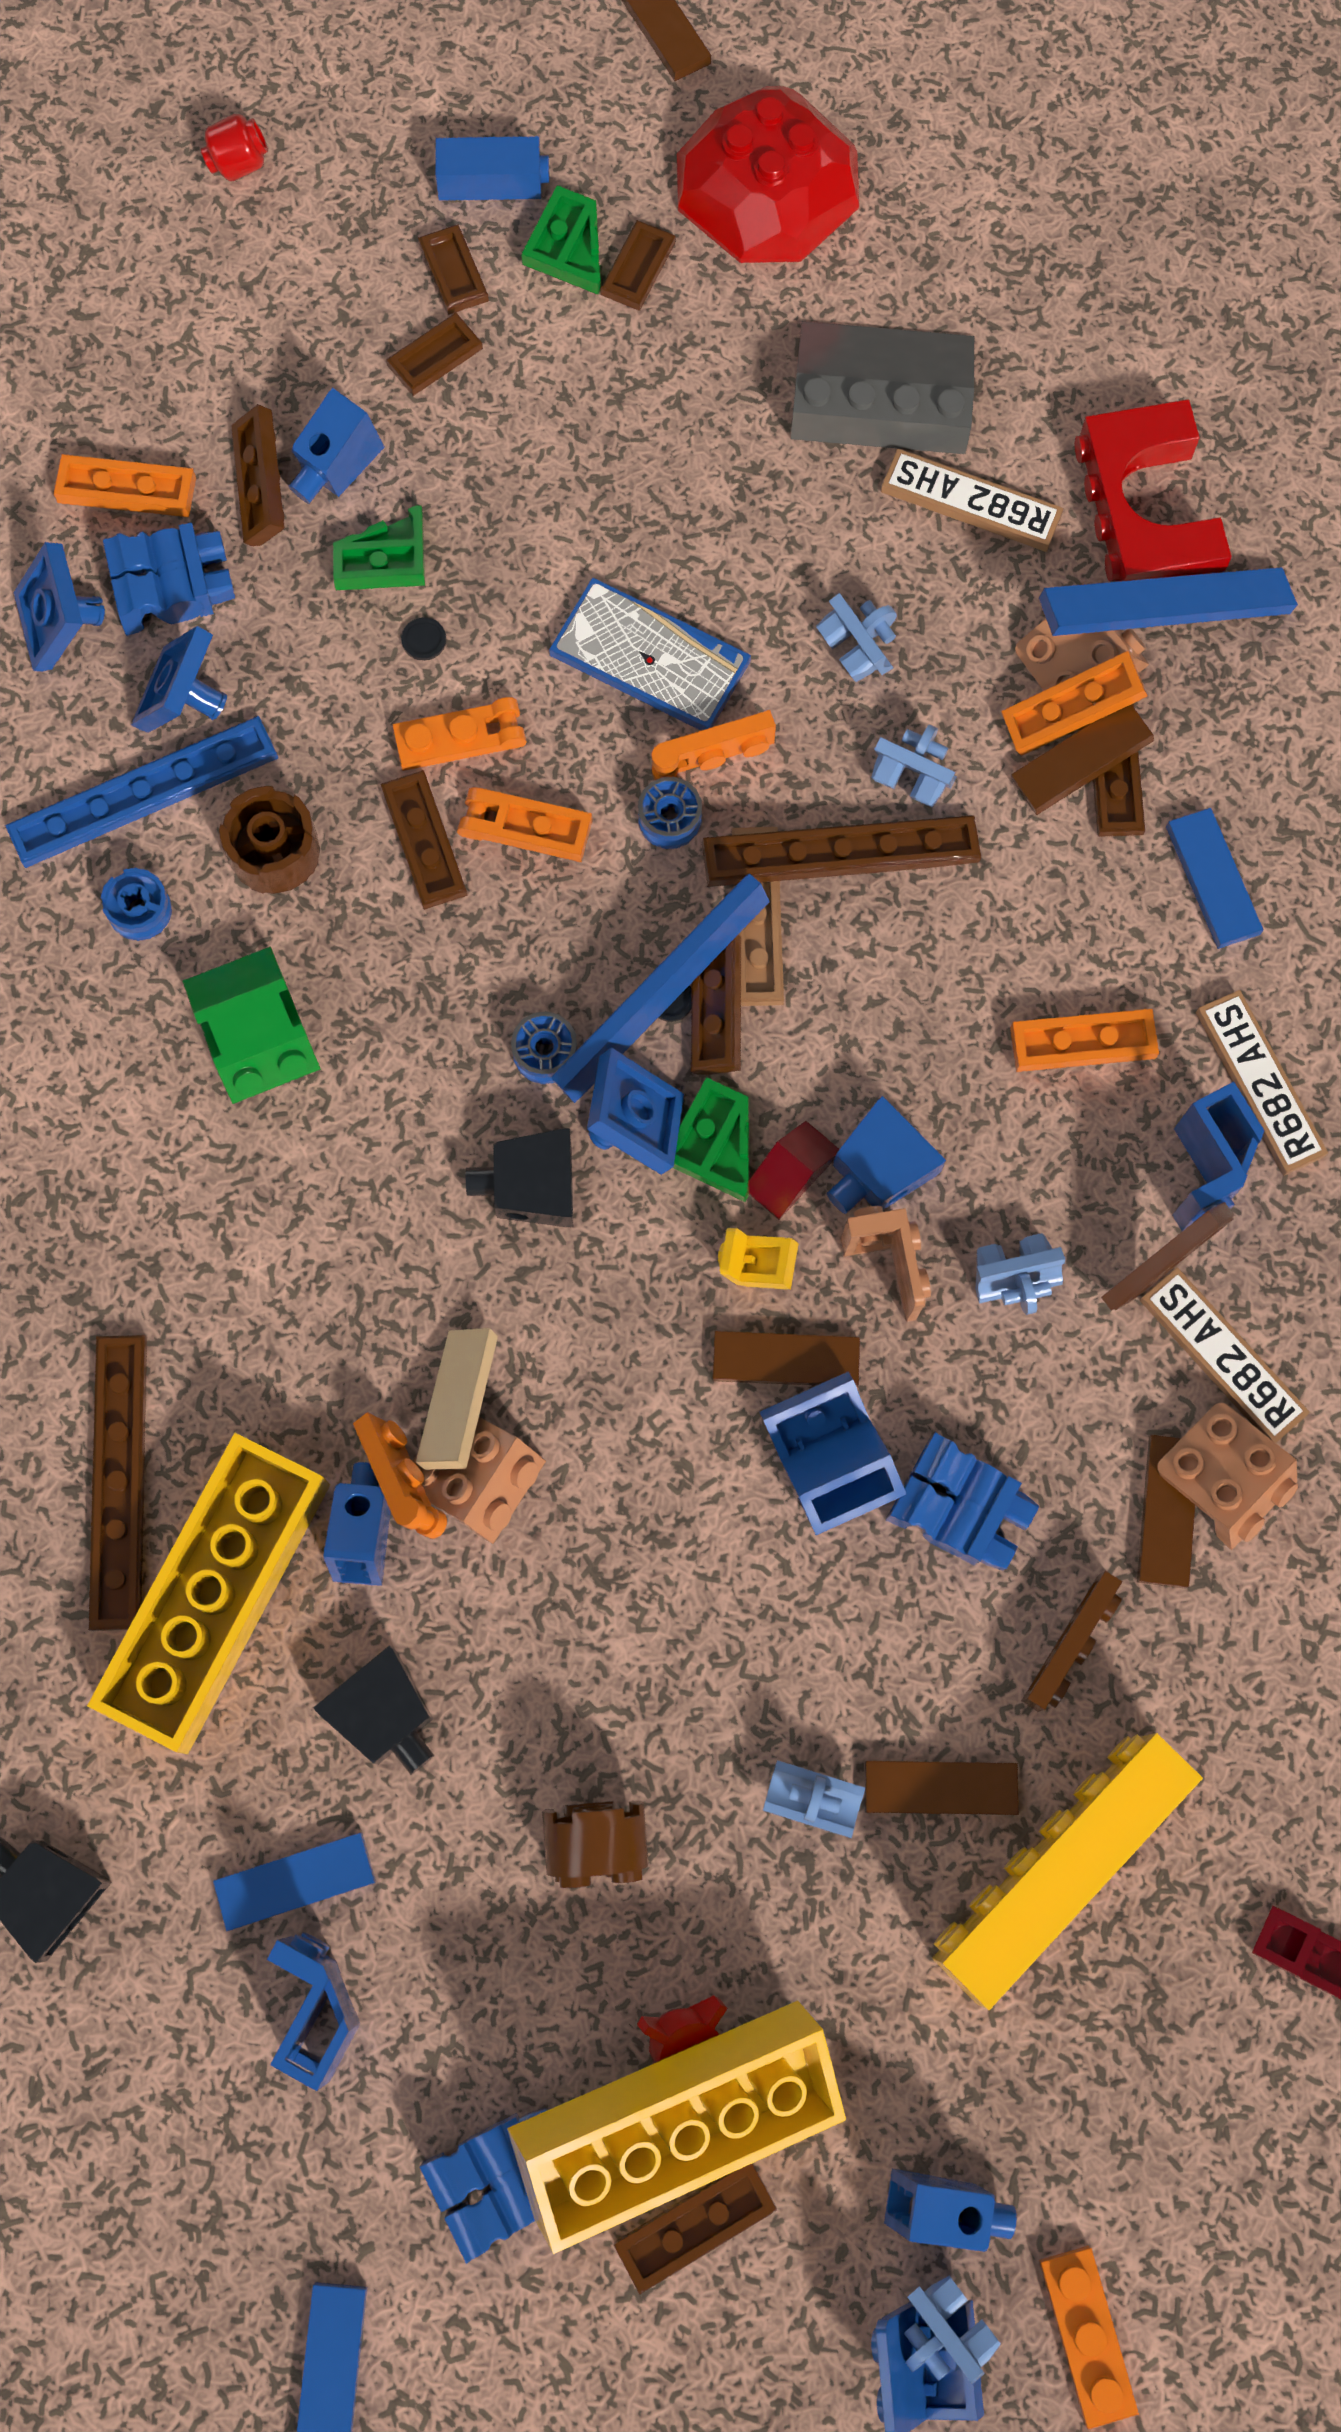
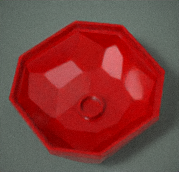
M765 86L716 109L678 151V211L739 263L801 262L859 209L858 155L856 147L800 93L785 86Z

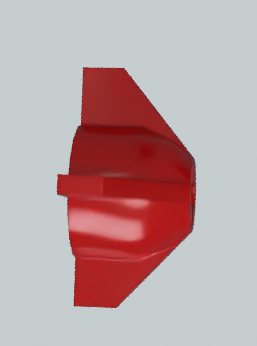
M713 1995L688 2008L671 2009L660 2017L641 2016L637 2025L643 2034L650 2037L649 2052L653 2062L656 2063L720 2035L715 2027L728 2008L721 1999Z

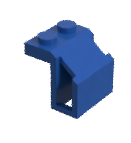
M1234 1081L1192 1103L1174 1128L1207 1183L1192 1191L1172 1214L1181 1231L1185 1230L1205 1212L1223 1202L1230 1209L1235 1205L1232 1198L1244 1186L1250 1164L1265 1130Z
M849 1372L759 1412L815 1535H819L907 1495L892 1457L869 1419Z
M303 1932L301 1936L295 1934L294 1937L290 1936L277 1940L267 1958L268 1961L313 1985L270 2065L311 2089L318 2091L332 2079L360 2026V2021L350 2000L336 1960L326 1955L330 1946L314 1936ZM329 1998L339 2028L319 2063L299 2051L326 2000ZM292 2062H295L296 2064H298V2065L304 2067L305 2069L311 2071L312 2073H314V2075L311 2074L310 2072H308V2071L302 2069L301 2067L295 2065V2064L292 2063Z

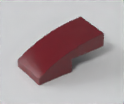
M1272 1906L1252 1954L1341 2000V1941L1322 1932L1320 1928Z

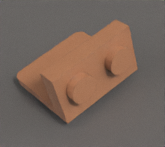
M1044 619L1023 637L1015 647L1016 654L1043 691L1126 651H1129L1138 673L1149 665L1141 654L1146 647L1132 629L1052 636L1048 622Z
M870 1206L854 1211V1217L847 1218L841 1236L844 1257L891 1249L906 1322L916 1320L923 1307H925V1298L931 1297L927 1270L925 1268L918 1269L916 1250H921L920 1233L916 1221H908L906 1208L883 1212L882 1206Z
M1225 1403L1215 1404L1158 1463L1159 1475L1214 1520L1216 1536L1231 1550L1241 1540L1245 1542L1252 1540L1265 1523L1263 1517L1275 1505L1279 1508L1283 1507L1298 1489V1484H1296L1297 1460Z
M479 1417L466 1469L424 1470L417 1463L416 1465L424 1475L422 1486L431 1505L454 1517L475 1534L494 1544L501 1531L508 1525L513 1512L527 1490L536 1481L538 1473L546 1461L518 1437ZM416 1455L415 1458L413 1459V1462H415V1463H416L417 1455Z

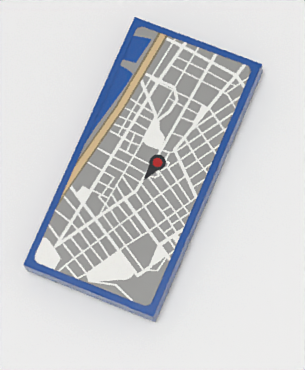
M592 578L549 649L551 657L700 731L714 726L751 662L750 654L595 578Z

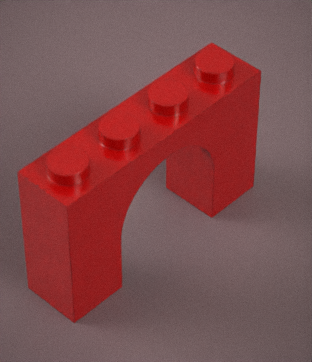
M1189 399L1085 416L1081 433L1075 437L1076 459L1078 463L1085 462L1088 472L1084 480L1086 498L1088 502L1096 503L1098 511L1094 520L1096 537L1099 542H1106L1108 554L1105 555V572L1108 581L1119 582L1223 573L1229 565L1232 556L1221 517L1178 525L1156 524L1142 518L1130 507L1122 489V482L1137 470L1192 459L1200 437Z

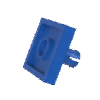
M45 542L13 592L33 671L40 672L53 669L83 624L100 626L105 615V608L101 605L103 602L101 597L75 595L63 544Z
M196 626L163 647L131 725L149 733L180 716L184 704L203 713L211 720L216 719L225 706L227 694L219 692L196 679L213 634Z
M611 1047L599 1056L587 1125L590 1139L598 1148L603 1150L615 1146L662 1175L674 1167L684 1093Z

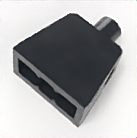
M570 1128L498 1141L493 1144L494 1167L466 1168V1195H494V1207L497 1218L566 1228L573 1227Z
M390 1645L313 1707L325 1721L373 1764L379 1765L394 1753L409 1774L412 1775L435 1756L417 1733L430 1723L433 1717L399 1654Z
M0 1837V1921L33 1962H46L112 1882L43 1840H33L20 1853L5 1839Z

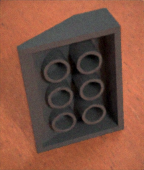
M801 321L791 439L966 454L972 426L975 336Z

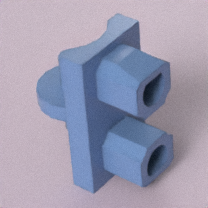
M840 593L833 597L829 602L834 610L828 613L816 625V628L832 649L851 635L857 640L859 644L839 659L854 681L857 682L877 669L881 675L892 670L893 666L873 640V637L878 635L885 644L895 639L896 635L890 626L895 621L897 613L892 606L887 605L877 609L872 601H866L860 607V610L866 617L861 623Z
M930 724L925 729L923 735L909 729L904 733L902 742L915 747V752H911L880 737L874 749L878 757L871 778L894 790L904 768L920 775L910 794V798L929 807L935 805L946 787L952 788L957 776H955L954 771L926 759L927 754L943 760L948 751V747L934 741L938 728Z
M1043 1233L1027 1236L1021 1240L1019 1245L1021 1256L1011 1259L1005 1258L1002 1246L992 1244L979 1247L976 1258L975 1286L979 1304L1002 1299L1004 1306L1020 1302L1025 1315L1036 1313V1298L1052 1295L1051 1287L1063 1285L1062 1265L1065 1264V1256L1062 1248L1052 1249Z
M777 1760L762 1811L852 1838L865 1787Z
M950 2276L931 2285L926 2291H923L919 2286L908 2296V2299L934 2332L935 2336L928 2340L917 2323L904 2333L916 2350L906 2361L907 2366L914 2372L926 2363L939 2381L951 2370L938 2353L942 2347H945L971 2384H973L985 2374L981 2367L992 2358L1001 2343L982 2319L961 2338L957 2337L946 2320L965 2305L968 2300Z

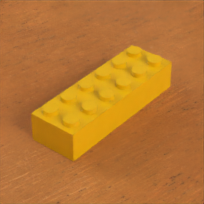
M234 1433L87 1707L177 1753L189 1754L331 1484L323 1476Z
M1158 1733L1144 1736L1136 1734L1132 1738L1129 1736L1125 1737L1107 1756L1113 1763L1105 1773L1102 1771L1098 1775L1092 1773L1074 1791L1073 1795L1079 1801L1070 1811L1068 1809L1064 1812L1060 1809L1057 1810L1041 1826L1038 1832L1044 1837L1043 1840L1035 1848L1027 1849L1023 1847L1010 1859L1004 1867L1009 1876L999 1887L997 1885L994 1887L990 1884L987 1885L972 1900L969 1907L975 1913L963 1925L961 1923L958 1925L956 1922L950 1924L934 1942L939 1951L932 1959L979 2006L990 2010L1203 1779Z
M797 2000L507 2129L534 2220L552 2253L555 2254L845 2121L846 2116L824 2031Z

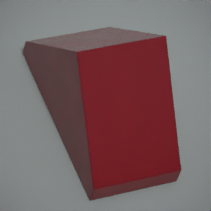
M803 1122L776 1142L749 1180V1195L780 1220L834 1161L839 1148L809 1122Z

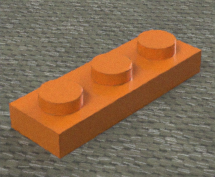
M61 454L54 496L57 503L189 517L196 476L193 468Z
M1126 651L1001 712L1016 751L1023 756L1144 699L1148 695L1129 651Z
M1153 1009L1012 1022L1010 1027L1016 1072L1156 1059L1159 1055Z
M1088 2245L1040 2259L1039 2263L1085 2426L1087 2429H1092L1139 2415L1092 2248Z

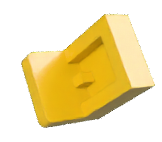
M727 1228L725 1241L721 1244L718 1251L720 1274L736 1285L791 1290L799 1243L792 1238L749 1236L738 1228Z

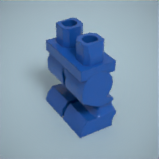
M187 523L179 525V529H162L151 536L144 532H140L137 536L133 537L118 533L114 537L103 539L118 615L126 636L139 633L144 629L143 617L145 614L152 613L157 618L172 625L192 620L199 615L200 617L214 614L212 605L235 599L229 569L205 573L203 565L227 561L220 531L195 534L193 524Z
M935 1432L929 1438L909 1475L910 1478L904 1484L907 1495L896 1499L885 1520L904 1529L909 1526L919 1527L922 1529L923 1537L929 1543L960 1557L973 1566L982 1562L987 1566L1002 1571L1007 1569L1018 1546L997 1535L996 1531L1003 1519L1022 1530H1026L1037 1513L1039 1505L1026 1494L1019 1491L1021 1482L1010 1476L1007 1477L991 1465L976 1459L972 1453L965 1454L959 1451L953 1441ZM939 1483L944 1486L948 1496L937 1494L930 1484Z
M547 2108L530 2112L521 2118L515 2113L503 2121L469 2137L458 2145L457 2151L452 2155L446 2156L442 2152L421 2163L420 2169L441 2212L463 2201L468 2193L474 2190H481L488 2184L490 2186V2189L482 2194L481 2200L473 2205H469L467 2201L447 2211L444 2217L466 2264L488 2251L491 2244L496 2240H506L513 2233L535 2221L507 2128L548 2110Z

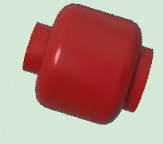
M237 113L208 126L205 130L206 146L201 148V154L210 172L214 174L219 171L227 181H236L261 169L264 165V154L268 152L266 140L253 118L247 120L243 115Z

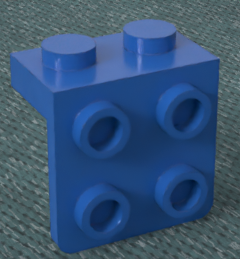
M968 2300L965 2305L946 2320L958 2338H961L975 2325L973 2300ZM911 2301L879 2319L872 2333L871 2350L874 2361L879 2363L881 2387L877 2394V2413L880 2421L884 2422L885 2432H910L925 2420L978 2421L984 2416L981 2377L971 2384L945 2347H942L938 2353L951 2370L939 2381L926 2363L914 2372L907 2366L906 2361L916 2350L904 2333L917 2323L928 2340L935 2336Z

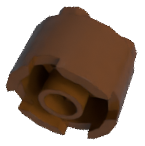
M262 786L248 789L231 801V809L225 815L223 825L220 824L219 833L222 848L239 880L252 890L262 894L291 891L307 881L318 865L320 846L310 811L302 800L295 794L293 797L286 792L275 791L273 786ZM274 838V840H272V841H270V842H265V841H267V840H269V839Z
M613 1801L563 1806L564 1816L557 1817V1812L554 1809L542 1811L546 1874L555 1877V1882H560V1888L590 1886L591 1876L606 1875V1877H611L612 1883H629L643 1880L642 1869L647 1868L649 1865L644 1802L630 1801L629 1811H624V1808H614Z

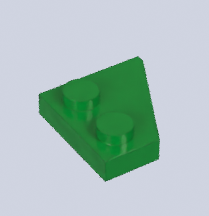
M557 185L521 254L522 265L598 295L601 282L596 200Z
M422 505L409 508L408 517L389 526L382 520L369 526L361 534H352L334 542L333 579L336 591L425 586Z
M706 1077L679 1127L673 1168L743 1202H746L749 1196V1097Z

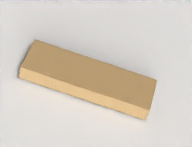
M490 1328L450 1330L448 1332L416 1463L424 1470L467 1468L498 1335Z

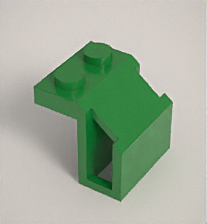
M271 946L183 980L197 1023L202 1027L211 1057L232 1104L321 1070Z

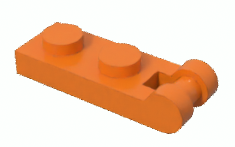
M513 697L500 698L490 705L393 724L402 771L524 747L527 741L523 727L518 726L517 718L520 716L517 699ZM499 722L501 730L498 733L488 735L486 724Z
M767 710L656 745L651 754L652 777L654 780L662 777L678 778L680 772L700 767L701 770L705 771L715 769L724 764L726 758L743 753L745 757H754L768 750L769 745L774 744L776 724L771 711Z
M469 788L465 804L468 806L467 814L460 818L457 833L461 837L479 841H491L582 862L593 822L592 813L488 789ZM486 811L498 812L495 822L484 820Z
M369 1412L365 1413L353 1425L394 1520L397 1524L410 1530L415 1529L417 1533L430 1539L441 1536L447 1526L446 1515L444 1512L431 1506L422 1486L424 1475L416 1463L410 1459L406 1450L407 1438L405 1433L392 1420L386 1422Z

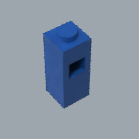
M539 136L436 138L435 175L439 201L541 199V183H550L549 155L540 154Z

